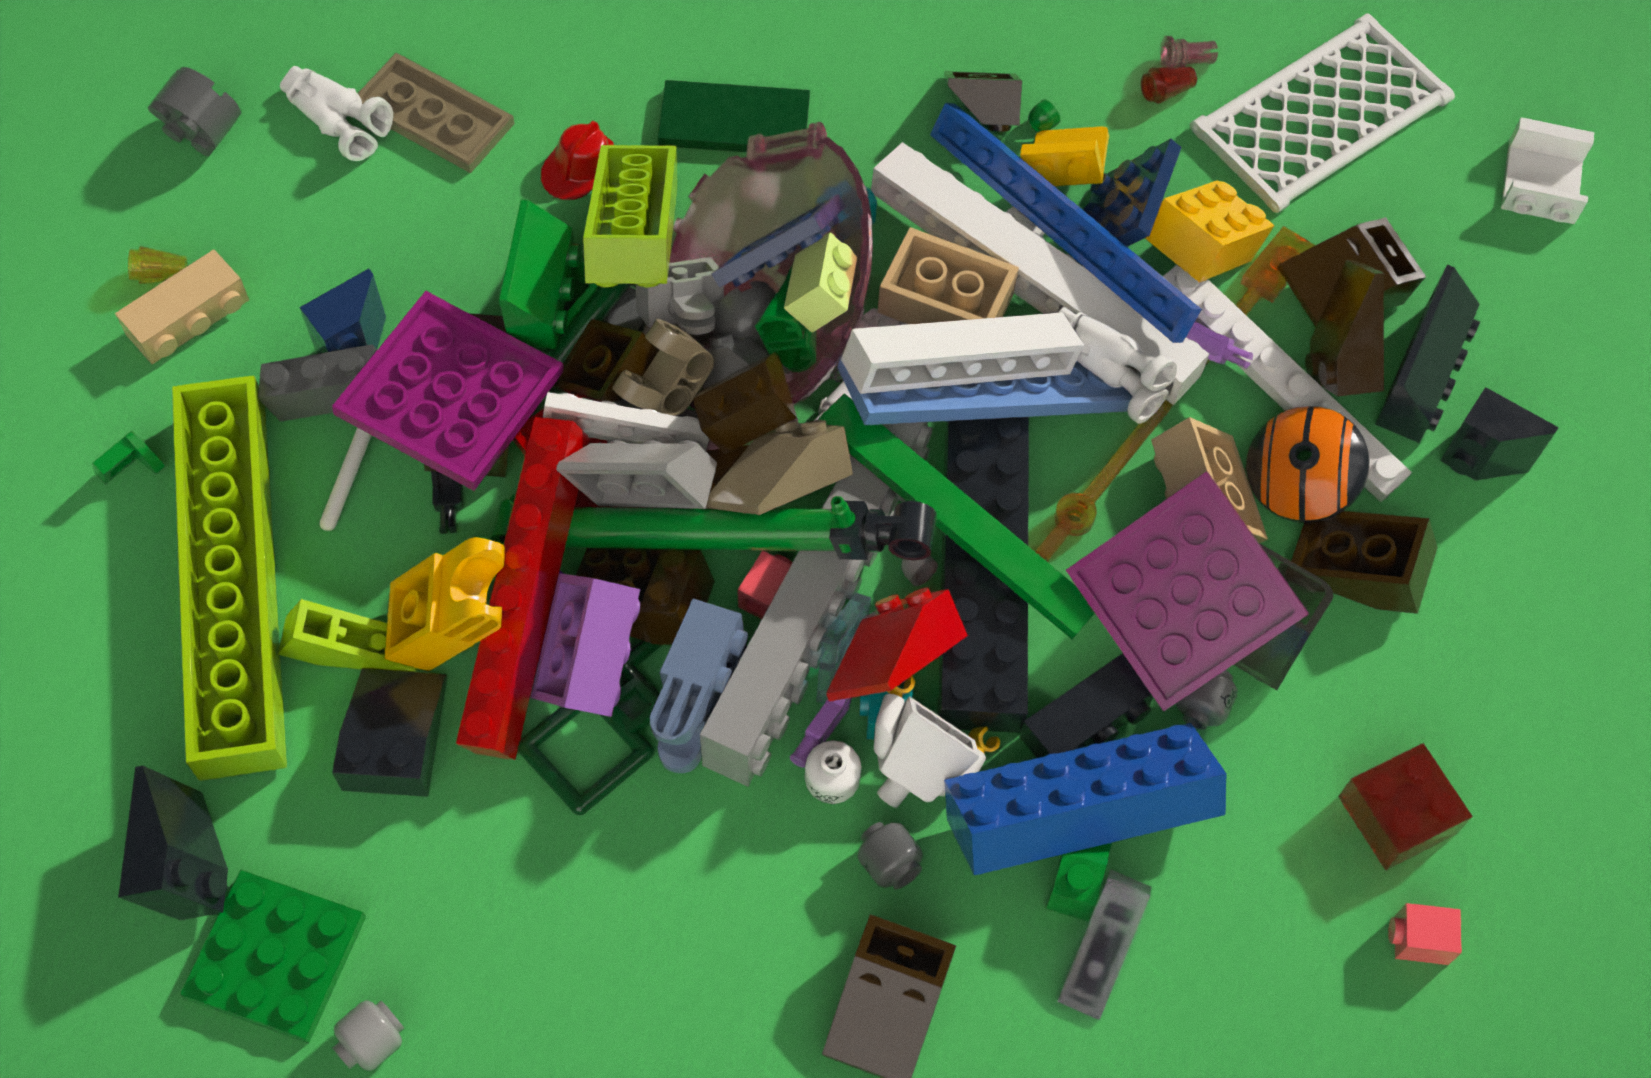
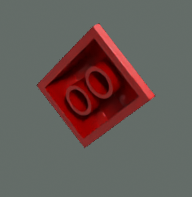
M922 588L910 593L905 599H900L898 594L876 602L875 607L877 610L861 620L826 692L829 702L891 691L967 637V632L949 589L931 593L929 588Z

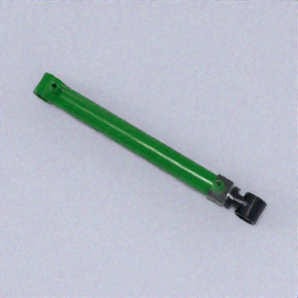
M516 494L512 495L510 499L501 501L490 540L504 545ZM835 496L831 499V509L774 508L761 515L711 508L574 507L565 548L835 551L839 560H868L869 552H882L885 545H888V549L893 555L905 560L916 561L926 559L931 555L937 513L927 504L906 501L896 505L893 516H885L882 509L869 510L865 501H844L841 496Z

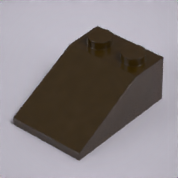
M1355 259L1346 260L1310 339V353L1305 358L1307 374L1320 386L1337 397L1384 391V273Z
M1343 511L1327 520L1304 523L1287 573L1290 578L1378 610L1418 614L1438 547L1429 518Z

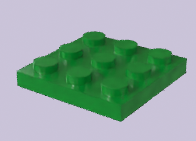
M240 870L224 902V911L219 913L180 995L185 1000L309 1043L366 916L362 911Z

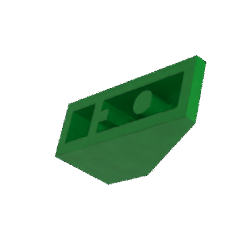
M1112 843L1062 854L1046 909L1089 922L1097 904Z

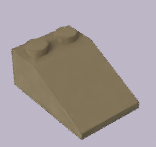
M798 418L753 440L709 493L706 508L761 515L853 475L844 426L826 425L825 420L799 423Z

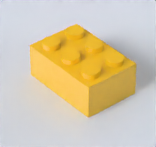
M1217 180L1164 198L1150 236L1145 239L1200 283L1251 262L1275 225L1266 219V214L1263 210L1255 205L1247 204L1239 198L1237 191L1231 185Z

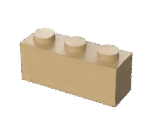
M213 249L116 312L115 315L126 336L147 360L154 364L161 358L174 353L179 346L188 340L203 334L211 325L226 315L239 310L244 303L249 301V297L241 278Z

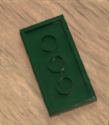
M665 80L658 146L805 156L810 90Z

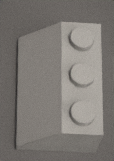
M610 440L608 443L588 444L558 462L556 470L598 506L705 509L717 462L703 450L702 445L690 440H682L679 444H663L655 440H645L643 444H628L620 440Z

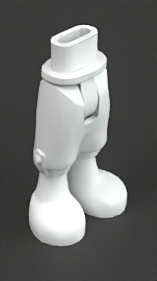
M293 66L280 83V89L286 93L287 99L318 125L322 134L339 137V151L351 161H361L369 157L376 151L378 144L370 134L358 127L352 126L346 120L347 116L354 117L380 137H385L391 129L393 110L391 105L383 98L372 97L362 104V100L355 89L349 87L347 89L310 69L302 70L298 66Z
M1063 307L1058 313L1064 314L1084 344L1077 361L1091 373L1102 379L1107 385L1114 388L1124 387L1133 396L1127 409L1129 417L1138 424L1147 421L1167 398L1169 391L1165 387L1171 384L1176 377V363L1166 356L1151 357L1143 353L1139 344L1128 335L1119 333L1111 327L1088 317L1085 313L1079 312L1074 314L1066 307ZM1129 365L1133 366L1139 372H1141V376L1133 372V369Z

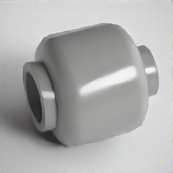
M364 1000L335 1024L334 1034L339 1042L332 1048L349 1069L358 1063L364 1070L372 1071L400 1048L402 1038L399 1033L404 1027L383 1001H379L375 1005L369 1000Z

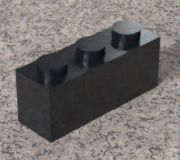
M1122 653L1026 719L1022 726L1020 739L1036 758L1084 748L1092 744L1110 742L1119 734L1117 729L1127 722L1135 725L1151 712L1150 704L1153 696Z

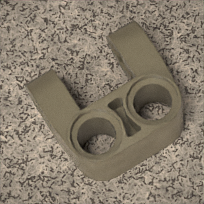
M657 318L645 335V338L650 343L660 349L643 376L623 370L612 386V389L620 397L637 407L678 416L688 408L714 367V359L687 332Z

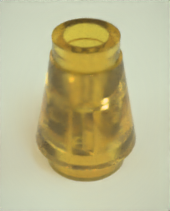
M140 246L139 250H129V280H138L139 284L166 281L188 266L187 256H179L178 254Z

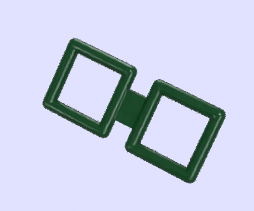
M641 641L630 650L629 658L623 665L621 677L627 684L621 688L619 702L613 708L612 717L600 716L628 744L633 752L585 792L580 794L538 749V746L581 711L559 707L520 739L518 753L576 815L587 813L654 756V747L640 732L650 724V715L660 693L635 667L659 649L662 644H651Z

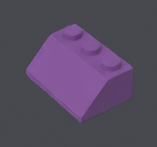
M559 573L531 698L564 708L612 717L613 708L619 702L621 695L619 681L622 668L630 655L629 636L632 623L637 619L640 610V602L638 600L640 589L594 578Z

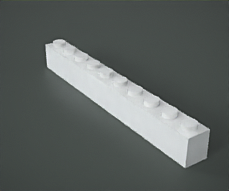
M902 142L873 168L871 191L876 197L930 235L1019 267L1014 293L1043 314L1058 313L1063 307H1066L1074 314L1079 312L1085 313L1088 317L1111 327L1123 335L1133 338L1139 344L1143 353L1151 357L1166 356L1173 360L1177 365V374L1174 381L1165 387L1169 391L1166 400L1174 405L1201 377L1209 353L1202 349L1198 343L1188 338H1185L1183 343L1171 342L1090 271L1077 263L1073 257L1064 254L1045 241L1041 235L1032 232L1020 224L1012 215L1003 212L988 202L980 193L971 190L959 182L951 173L943 171L927 160L922 153L914 151ZM1129 365L1133 369V372L1141 376V372H1139L1133 366Z

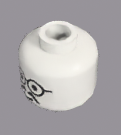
M834 740L822 742L814 747L806 759L804 776L807 789L812 796L823 803L829 804L841 803L852 797L859 787L862 766L858 754L846 743Z

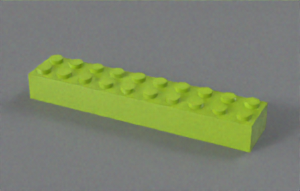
M254 375L172 386L186 763L199 781L287 768L280 655H278L280 643L265 405L258 399L259 385Z

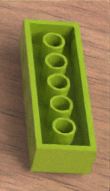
M601 145L583 236L585 283H596L600 287H614L618 284H637L645 288L667 284L677 196L676 146Z

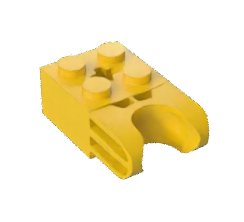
M470 538L444 555L432 554L390 582L385 659L431 671L499 630L501 627L502 607L487 605L486 597L492 579L504 566L505 546L484 538Z

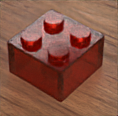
M1424 743L1351 778L1338 796L1385 870L1458 834L1473 817Z

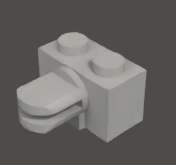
M711 257L669 263L667 284H659L651 288L640 287L636 284L637 313L649 328L658 318L673 325L678 324L681 330L691 335L709 333L715 327V317L713 316L715 307L724 298V286L719 288L711 275L719 266Z

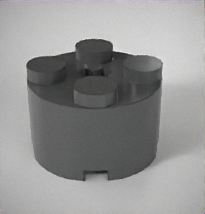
M181 67L180 70L178 69L173 73L152 100L148 110L165 123L162 130L171 139L181 142L185 138L191 141V145L198 152L205 156H210L241 115V110L233 98L226 92L220 97L212 89L215 83L208 77L191 68Z

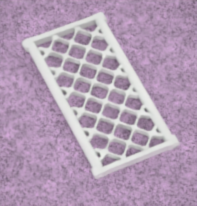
M1367 13L1356 19L1354 25L1208 116L1201 115L1190 122V128L1274 213H1279L1290 205V201L1438 105L1443 107L1454 100L1455 94L1449 86L1435 76L1385 30L1375 18ZM1366 34L1372 37L1378 44L1369 43ZM1346 46L1350 49L1358 50L1361 53V61L1343 59L1340 50ZM1366 52L1384 54L1386 56V64L1367 62ZM1391 56L1403 67L1392 65ZM1321 62L1324 65L1333 67L1335 69V77L1317 76L1314 72V66ZM1340 68L1358 70L1360 72V81L1342 79L1340 77ZM1365 72L1383 73L1385 75V84L1367 82L1365 80ZM1391 75L1409 77L1411 87L1406 88L1392 85ZM1294 78L1299 82L1307 83L1309 94L1292 93L1288 90L1287 83ZM1416 79H1417L1423 86H1425L1431 93H1429V92L1426 91V90H1422V89L1417 88V87H1416ZM1319 84L1333 87L1334 97L1315 95L1313 92L1314 85ZM1339 88L1358 90L1359 101L1340 98ZM1365 91L1383 93L1385 104L1365 101ZM1390 94L1409 97L1411 106L1406 110L1393 106L1390 103ZM1269 95L1272 98L1281 100L1282 111L1264 109L1261 106V99ZM1287 101L1306 103L1308 105V114L1289 112L1287 110ZM1313 104L1331 106L1333 108V117L1328 118L1314 115L1312 112ZM1338 108L1357 110L1359 112V121L1339 118ZM1242 111L1246 115L1253 116L1256 119V125L1254 128L1237 126L1234 122V116ZM1364 111L1382 113L1385 123L1378 127L1375 124L1366 122L1364 120ZM1260 118L1280 120L1281 131L1262 129L1260 127ZM1286 121L1305 123L1307 134L1287 132ZM1312 124L1330 126L1332 128V138L1314 136L1311 132ZM1214 128L1219 132L1228 134V144L1213 131ZM1337 128L1356 130L1359 140L1351 144L1346 140L1339 139ZM1239 134L1253 137L1254 148L1235 146L1233 144V135ZM1259 138L1278 140L1280 142V151L1274 152L1260 149ZM1285 141L1303 143L1306 146V154L1287 153L1285 151ZM1311 145L1330 147L1332 157L1324 161L1319 157L1312 156L1310 153ZM1239 155L1251 157L1253 159V168ZM1258 159L1276 160L1279 163V172L1259 170L1257 167ZM1284 162L1303 164L1306 174L1300 178L1286 174L1283 170ZM1263 179L1275 181L1278 184V192H1275Z

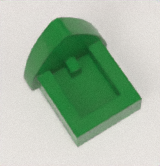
M132 430L92 463L94 473L105 484L136 459L155 474L165 467L156 454Z

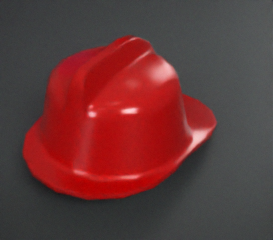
M593 120L589 124H576L565 129L559 138L558 145L545 160L541 168V182L544 189L551 196L562 200H576L586 196L593 190L601 145H614L600 130L597 122Z

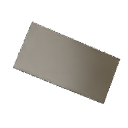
M395 53L357 93L362 100V104L372 97L385 99L393 110L391 130L469 173H472L515 124L513 115L398 53Z

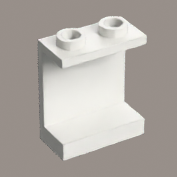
M1521 117L1509 139L1501 209L1547 218L1556 222L1575 224L1588 202V196L1580 195L1583 161L1593 145L1594 132Z

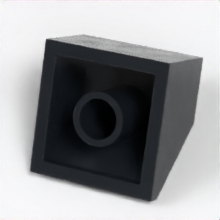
M1485 387L1440 461L1449 465L1456 473L1466 475L1475 481L1528 473L1559 427Z

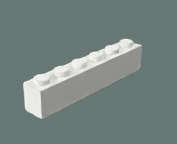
M1063 313L852 329L841 361L860 394L1067 375L1071 373L1084 344Z

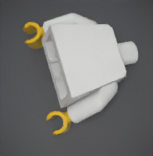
M913 676L905 680L903 689L895 687L893 690L887 691L889 694L883 697L875 723L874 751L877 754L879 770L888 777L877 791V794L884 802L894 808H898L909 792L928 803L938 796L944 797V780L967 773L979 772L986 760L985 752L996 751L1000 746V739L998 737H990L984 745L983 735L988 730L987 726L976 727L970 731L969 735H966L910 696L904 701L902 695L911 691L915 686Z

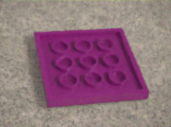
M425 291L332 405L333 415L475 491L546 396L547 392H549L563 373V363Z
M1207 471L1066 569L1072 581L1163 712L1309 614Z

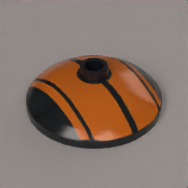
M1316 406L1289 409L1270 419L1261 427L1252 440L1246 460L1248 481L1258 501L1274 515L1299 523L1327 520L1350 507L1364 489L1370 468L1369 452L1359 429L1342 414L1328 408ZM1307 450L1312 453L1308 460L1301 461L1297 459L1301 451Z

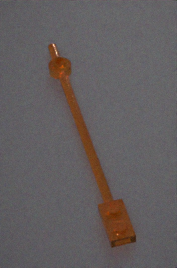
M1283 226L1243 275L1240 284L1247 287L1248 290L1236 303V306L1247 315L1261 297L1273 303L1288 285L1277 268L1278 265L1310 249L1315 244ZM1165 399L1153 416L1147 421L1138 424L1082 494L1070 493L1059 500L1054 515L1056 526L1035 551L1048 562L1069 535L1081 536L1092 529L1097 515L1096 501L1174 406ZM1076 515L1081 520L1078 522L1072 521L1068 518V516Z

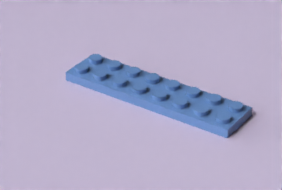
M841 358L837 366L864 425L1128 412V405L1133 397L1124 387L1114 388L1107 385L1078 361H1076L1071 373L1067 375L860 394Z

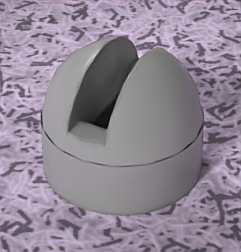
M931 556L916 561L902 559L901 565L904 576L914 586L926 583L935 574L938 567L937 562Z

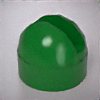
M1045 99L1033 106L1028 116L1030 126L1038 132L1051 130L1061 121L1055 106Z

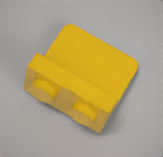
M1104 126L1043 130L1036 134L1034 144L1022 145L1020 156L1023 161L1053 186L1102 183L1109 132Z

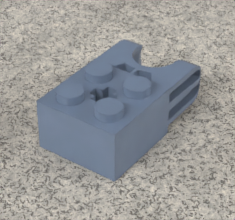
M696 599L691 601L660 670L663 688L650 715L652 733L659 740L657 746L658 755L662 765L667 770L675 773L690 772L697 767L702 758L700 733L747 648L748 633L744 631L741 613Z

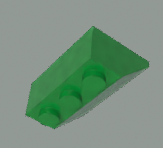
M522 199L520 200L499 298L507 334L531 347L556 349L559 334H565L567 330L568 312L564 310L566 301H572L574 277H571L572 268L579 267L581 247L580 244L574 243L572 227L531 201Z

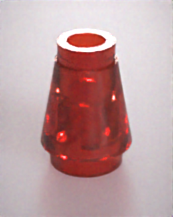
M1191 66L1153 67L1149 69L1148 73L1143 74L1141 78V91L1147 101H1154L1160 104L1190 88H1194L1197 84V75Z

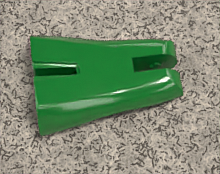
M792 262L782 286L755 324V328L768 353L776 352L785 367L792 372L800 373L816 363V331L812 333L784 309L793 267Z

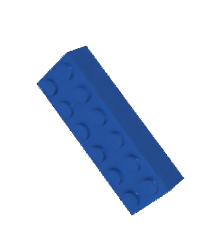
M1192 723L1174 725L1166 729L1135 734L1123 739L1092 744L1084 748L1049 754L1041 758L1010 763L1002 767L946 779L944 782L947 822L975 876L1224 816L1226 814L1227 773Z

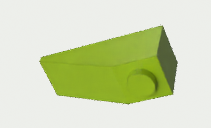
M300 599L286 615L278 655L320 666L416 672L415 667L385 659L387 623Z

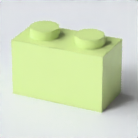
M829 232L822 239L795 255L784 309L812 333L848 310L857 256L853 253L852 249L847 244L841 243Z

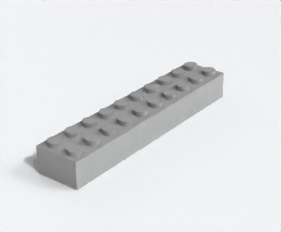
M928 422L882 424L925 461L927 460L930 448L926 446L933 430L928 427ZM850 456L853 475L836 482L822 509H831V499L835 496H841L844 501H865L869 510L882 509L885 516H893V509L898 500L905 502V500L853 456ZM835 551L798 552L700 733L702 766L749 787L755 774L760 777L762 776L771 758V753L767 751L774 738L780 740L783 737L790 721V717L786 714L793 702L796 704L801 702L808 687L809 681L805 680L810 668L817 669L820 666L827 646L823 645L829 633L834 635L837 633L844 618L845 612L841 611L846 599L854 600L862 583V578L858 576L864 565L871 567L878 552H869L868 560H839Z

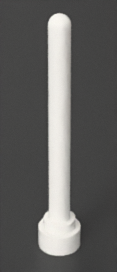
M359 428L356 429L320 519V527L325 531H331L336 527L372 436Z

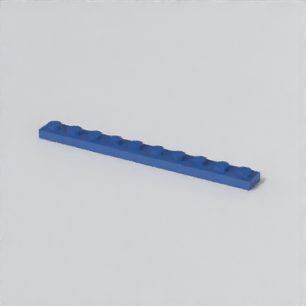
M954 103L944 104L930 134L936 141L1171 342H1184L1202 311L1199 306Z

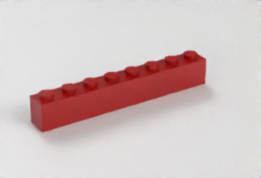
M534 417L504 541V566L496 574L489 603L491 607H502L501 627L496 632L480 640L456 740L457 745L478 755L510 760L516 759L579 490L556 469L558 462L587 446L591 439L574 421Z

